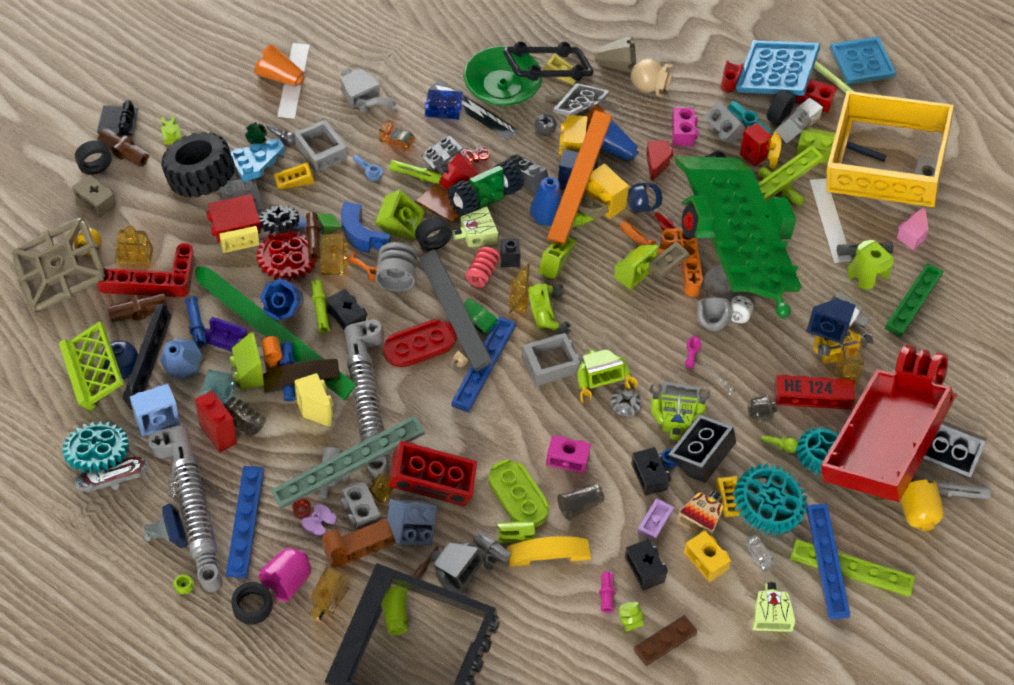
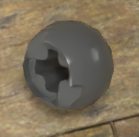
M549 114L538 116L534 123L536 132L542 136L551 135L557 126L555 118Z

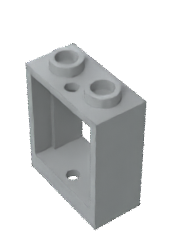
M326 119L294 133L296 147L315 173L347 159V147ZM326 134L334 147L315 155L306 142Z
M566 333L522 345V358L535 386L577 374L581 359L578 354H575L573 342L571 339H568ZM563 347L570 362L542 370L535 355Z

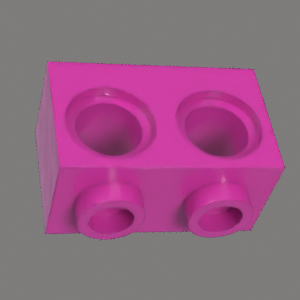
M673 107L672 145L694 146V140L698 139V129H695V126L698 124V116L695 115V108Z

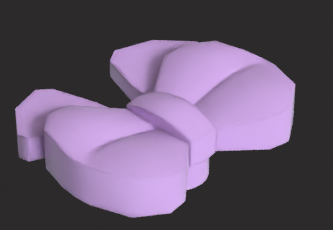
M316 505L312 516L302 519V527L306 532L314 534V536H322L326 533V530L321 523L324 521L334 525L336 522L335 513L331 514L330 509L324 505Z

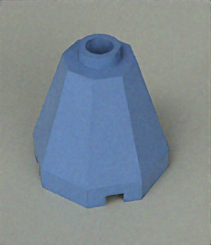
M176 338L165 344L160 362L169 376L185 380L199 372V365L202 362L203 355L194 341Z

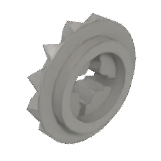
M626 388L621 391L617 390L615 394H612L610 400L613 411L621 416L635 415L640 410L642 403L639 394L634 393V390L629 391ZM623 399L630 400L629 404L626 402L622 403Z

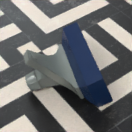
M170 503L162 507V515H160L157 523L142 525L146 541L161 537L179 548L188 546L179 511Z

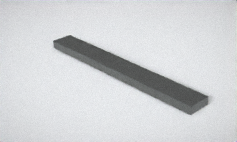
M434 249L421 257L419 261L474 370L478 372L493 361L438 253Z

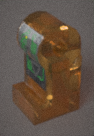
M389 119L379 129V141L396 149L407 151L415 141V137L410 131L394 126V122Z

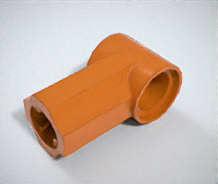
M266 337L262 340L265 368L270 371L282 367L280 365L282 351L277 337Z

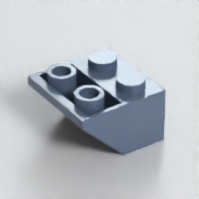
M390 499L387 520L396 543L399 545H432L437 505L419 500Z

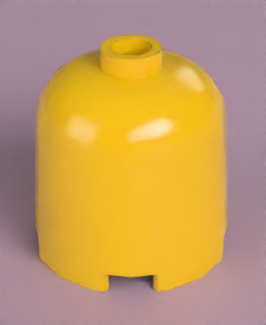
M927 479L911 482L900 500L905 518L913 528L922 529L923 531L932 530L935 528V525L942 521L944 516L938 484L936 481L928 483Z

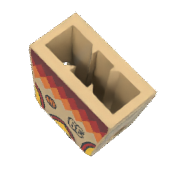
M712 491L709 496L701 492L697 493L679 511L677 523L696 534H700L705 530L709 535L713 536L724 508L719 503L722 498L721 494L717 491Z

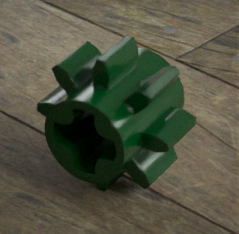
M255 122L246 127L245 137L249 143L261 144L267 140L264 137L267 135L264 125H257Z

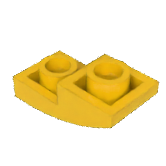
M776 131L771 138L768 151L769 168L776 169L781 151V137Z

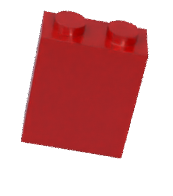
M252 194L208 203L209 211H206L207 220L212 222L210 230L212 236H216L217 243H220L221 233L240 230L246 227L256 226L258 234H261L260 220Z
M211 390L196 398L195 404L199 425L218 452L221 453L237 444L233 417L214 391Z

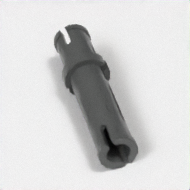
M892 241L877 242L888 253H893ZM838 244L837 255H856L859 244Z

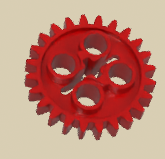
M290 230L289 234L284 232L277 234L275 232V236L269 234V240L263 238V243H259L256 255L258 267L262 268V273L267 272V277L274 275V280L280 277L281 279L288 278V281L291 282L294 277L298 281L299 275L305 278V272L311 273V268H315V263H317L315 255L314 261L308 258V240H306V235L300 237L299 231L296 234H293L292 230Z

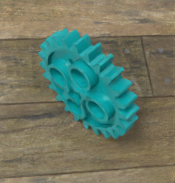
M100 421L98 425H95L94 422H91V426L83 424L84 428L82 429L76 427V433L69 432L70 437H65L66 442L63 443L62 448L65 462H68L69 467L74 466L75 471L81 468L82 473L88 469L90 474H92L96 469L100 473L102 468L108 471V466L116 467L115 462L122 463V457H127L126 452L129 451V440L126 432H123L122 427L117 428V424L110 426V422H107L103 425L102 421Z

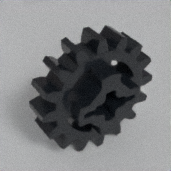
M282 205L272 206V209L266 208L265 212H261V216H259L261 229H264V232L269 231L270 234L273 232L277 234L287 233L288 229L294 230L293 226L297 227L300 222L298 210H295L294 207L289 208V205L282 207Z

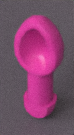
M692 336L687 342L688 357L685 361V366L688 369H692L695 366V356L701 348V342L697 336Z

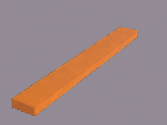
M594 111L547 236L548 241L562 245L566 244L611 123L612 115Z

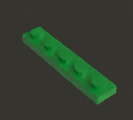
M927 263L887 322L885 330L902 337L942 277L944 271Z

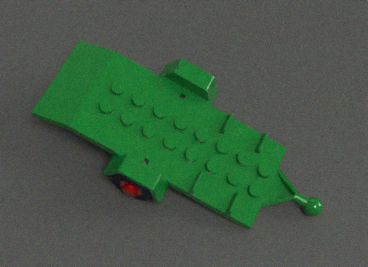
M675 156V163L686 174L694 194L682 201L683 205H687L682 214V229L685 236L688 238H711L732 292H751L775 299L777 304L776 314L781 318L788 317L791 313V307L789 304L784 303L782 298L783 292H799L802 288L796 274L798 266L792 265L786 251L788 241H782V239L792 238L796 217L786 197H773L765 201L753 170L739 158Z

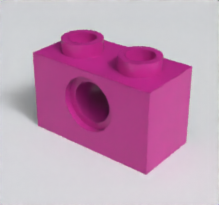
M552 435L546 465L585 474L591 444L582 440L576 441L564 436Z

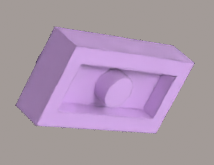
M656 498L638 527L637 533L655 542L673 513L674 507Z

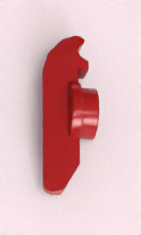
M659 212L654 214L657 221H660L662 230L676 229L671 219L665 218Z

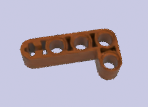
M387 518L342 537L338 530L328 531L322 536L323 551L333 568L396 544Z

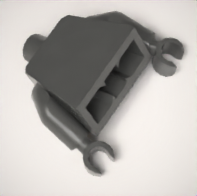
M471 542L461 544L450 543L443 552L435 550L431 555V561L434 562V567L437 571L436 577L441 586L468 597L466 593H460L458 590L465 588L482 563L487 570H492L494 567L492 563L495 564L497 561L494 554L486 555L485 551Z

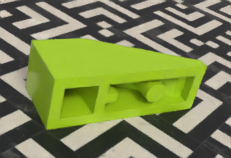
M568 237L565 245L553 242L542 255L538 273L543 274L546 278L556 279L567 262L577 240Z

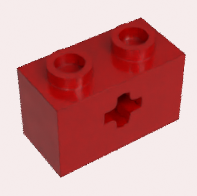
M758 123L747 127L743 132L739 155L753 167L757 166L767 159L772 135Z

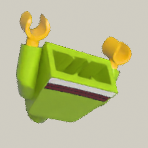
M594 349L589 350L583 356V363L579 365L577 371L579 388L582 389L580 393L581 403L584 401L583 396H588L591 402L592 393L587 387L592 389L626 379L624 388L630 390L629 384H632L635 389L637 380L630 376L631 371L626 360L614 355L607 349L598 352Z

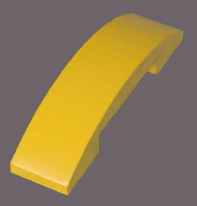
M544 537L507 546V551L511 553L508 560L509 567L530 565V561L568 557H570V561L591 559L588 539L579 537Z

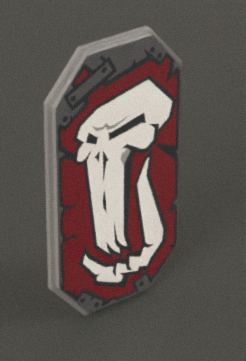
M129 457L123 459L122 463L115 462L116 467L108 466V471L102 468L100 473L97 472V469L92 474H90L89 470H86L74 479L76 490L90 492L110 485L112 489L116 490L119 488L120 482L140 477L149 469L147 458Z

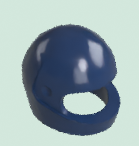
M653 183L635 184L628 191L627 204L636 213L653 211L662 204V192ZM647 187H651L656 195V202L653 207L649 205L646 192Z

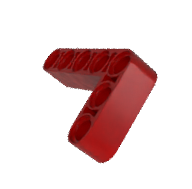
M181 243L176 247L172 272L104 268L105 277L96 284L99 292L107 294L153 296L164 293L165 297H185L190 291L195 262L193 247L189 243Z

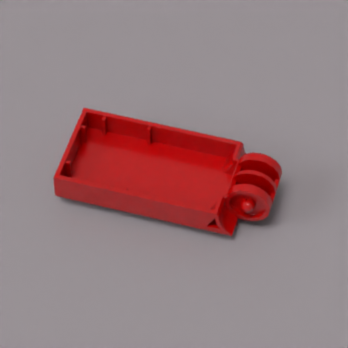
M905 345L898 355L895 373L876 369L821 464L824 482L900 502L958 395L952 391L951 387L943 386L948 369V356L946 354L938 352L931 356L930 351L926 349L918 353L915 347Z

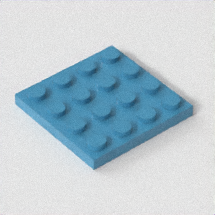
M753 40L736 86L737 92L778 94L784 90L792 95L804 96L820 50V43Z

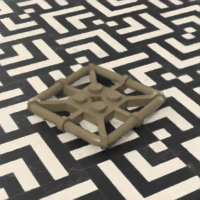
M78 217L51 231L47 230L43 232V235L13 250V262L19 276L18 282L23 288L31 311L39 312L66 298L71 299L74 294L104 279V267L97 251L98 246L94 242L84 218ZM80 229H82L87 244L73 250L72 244ZM70 230L65 241L54 246L53 238ZM47 242L48 249L38 254L27 252V250ZM90 253L96 270L79 266L77 258ZM21 258L36 261L38 268L26 274ZM57 261L61 262L58 266H55ZM77 273L92 276V278L69 288L66 279ZM41 276L43 282L36 296L33 297L29 285L30 281ZM61 282L64 291L43 301L49 287Z

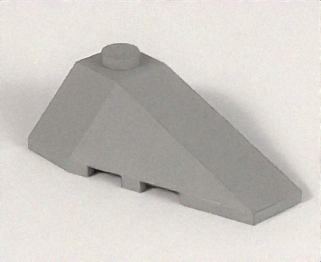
M576 83L553 109V112L567 116L585 113L604 101L610 91Z

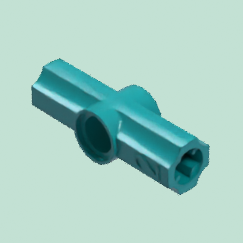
M735 101L729 104L727 109L746 128L758 123L773 136V132L758 120L757 113L747 111Z

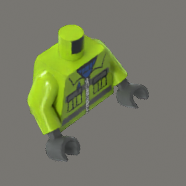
M537 283L533 287L528 288L531 309L538 330L549 328L554 331L558 330L559 334H568L571 331L569 329L571 326L569 322L565 321L559 325L555 318L552 296L558 298L565 294L560 290L563 288L562 284L552 287L551 285Z
M652 384L649 388L653 394L651 398V414L656 422L661 425L663 432H670L671 440L679 441L682 438V434L686 433L699 415L704 416L707 406L705 402L710 397V391H708L707 397H702L701 388L698 394L700 401L697 402L698 398L664 394H661L659 397V393L662 392V385L659 384V391L654 392Z

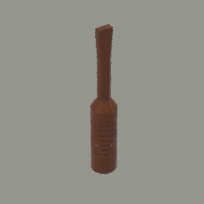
M436 546L435 549L432 551V553H433L435 550L438 551V550H439V547ZM432 553L423 564L419 565L412 575L413 577L418 579L422 577L427 570V565L431 561Z

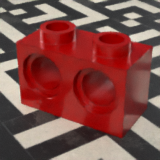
M810 79L805 95H797L795 103L802 104L808 98H811L823 107V112L829 113L837 87Z

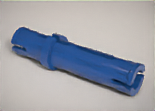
M190 296L191 303L189 297L185 300L191 325L189 328L190 333L193 335L194 342L198 348H201L200 342L205 347L207 344L204 336L205 327L201 321L198 300L195 296Z
M284 342L280 344L282 351L280 365L286 366L296 363V360L293 358V343ZM295 385L283 387V400L287 402L295 401Z

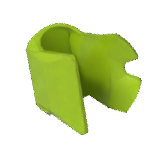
M875 240L864 241L859 244L855 258L847 266L848 277L850 280L855 277L858 278L857 287L873 290L878 273L884 279H889L894 259Z

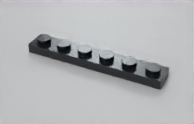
M164 304L156 305L134 368L129 376L127 387L123 393L122 399L131 410L130 396L145 391L172 316Z

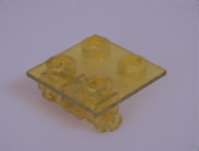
M530 263L524 269H521L518 276L512 279L510 283L509 313L513 309L518 310L519 313H524L527 310Z

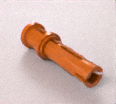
M628 220L620 224L619 229L639 246L656 244V241L649 240ZM659 247L657 256L664 252L665 249Z

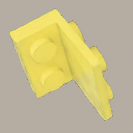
M246 227L240 230L221 233L220 245L222 252L227 253L259 246L257 227Z

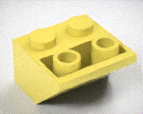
M317 373L294 380L296 402L303 418L328 427L332 426V417H334L332 410L333 401L330 395H326L325 391L327 389L324 380H320Z

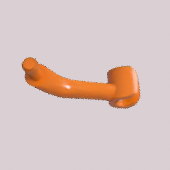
M353 251L348 261L368 272V279L375 282L376 267H369L362 260L355 258L356 252Z

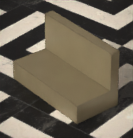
M676 241L649 263V275L652 277L657 274L663 278L689 257V252Z

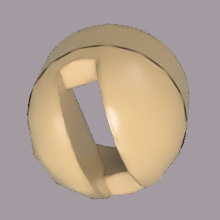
M459 350L454 354L453 363H457V367H463L470 361Z

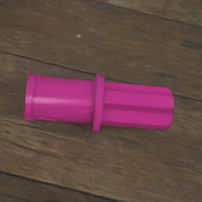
M609 571L601 574V589L599 590L601 595V611L604 613L614 611L613 603L616 590L614 589V574Z

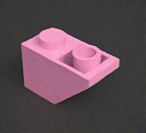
M923 207L918 212L914 211L906 222L903 221L898 227L897 239L912 250H915L925 241L929 230L926 209Z

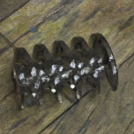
M233 396L224 404L227 411L233 417L234 426L245 432L246 435L253 436L257 434L265 425L266 418L264 416L260 418V413H254L255 410L249 408L248 404H243L241 399L236 401V397Z

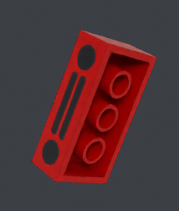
M400 441L393 451L388 487L465 507L473 497L477 461Z

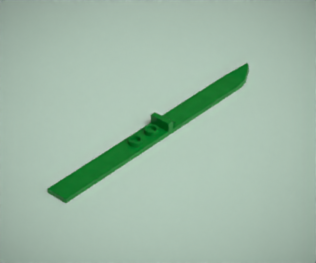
M205 266L196 267V279L200 285L265 337L275 336L279 339L280 344L284 342L293 343V358L297 363L324 359L281 325L279 321L265 314L259 306L215 271ZM339 371L340 379L325 381V385L346 401L357 384Z

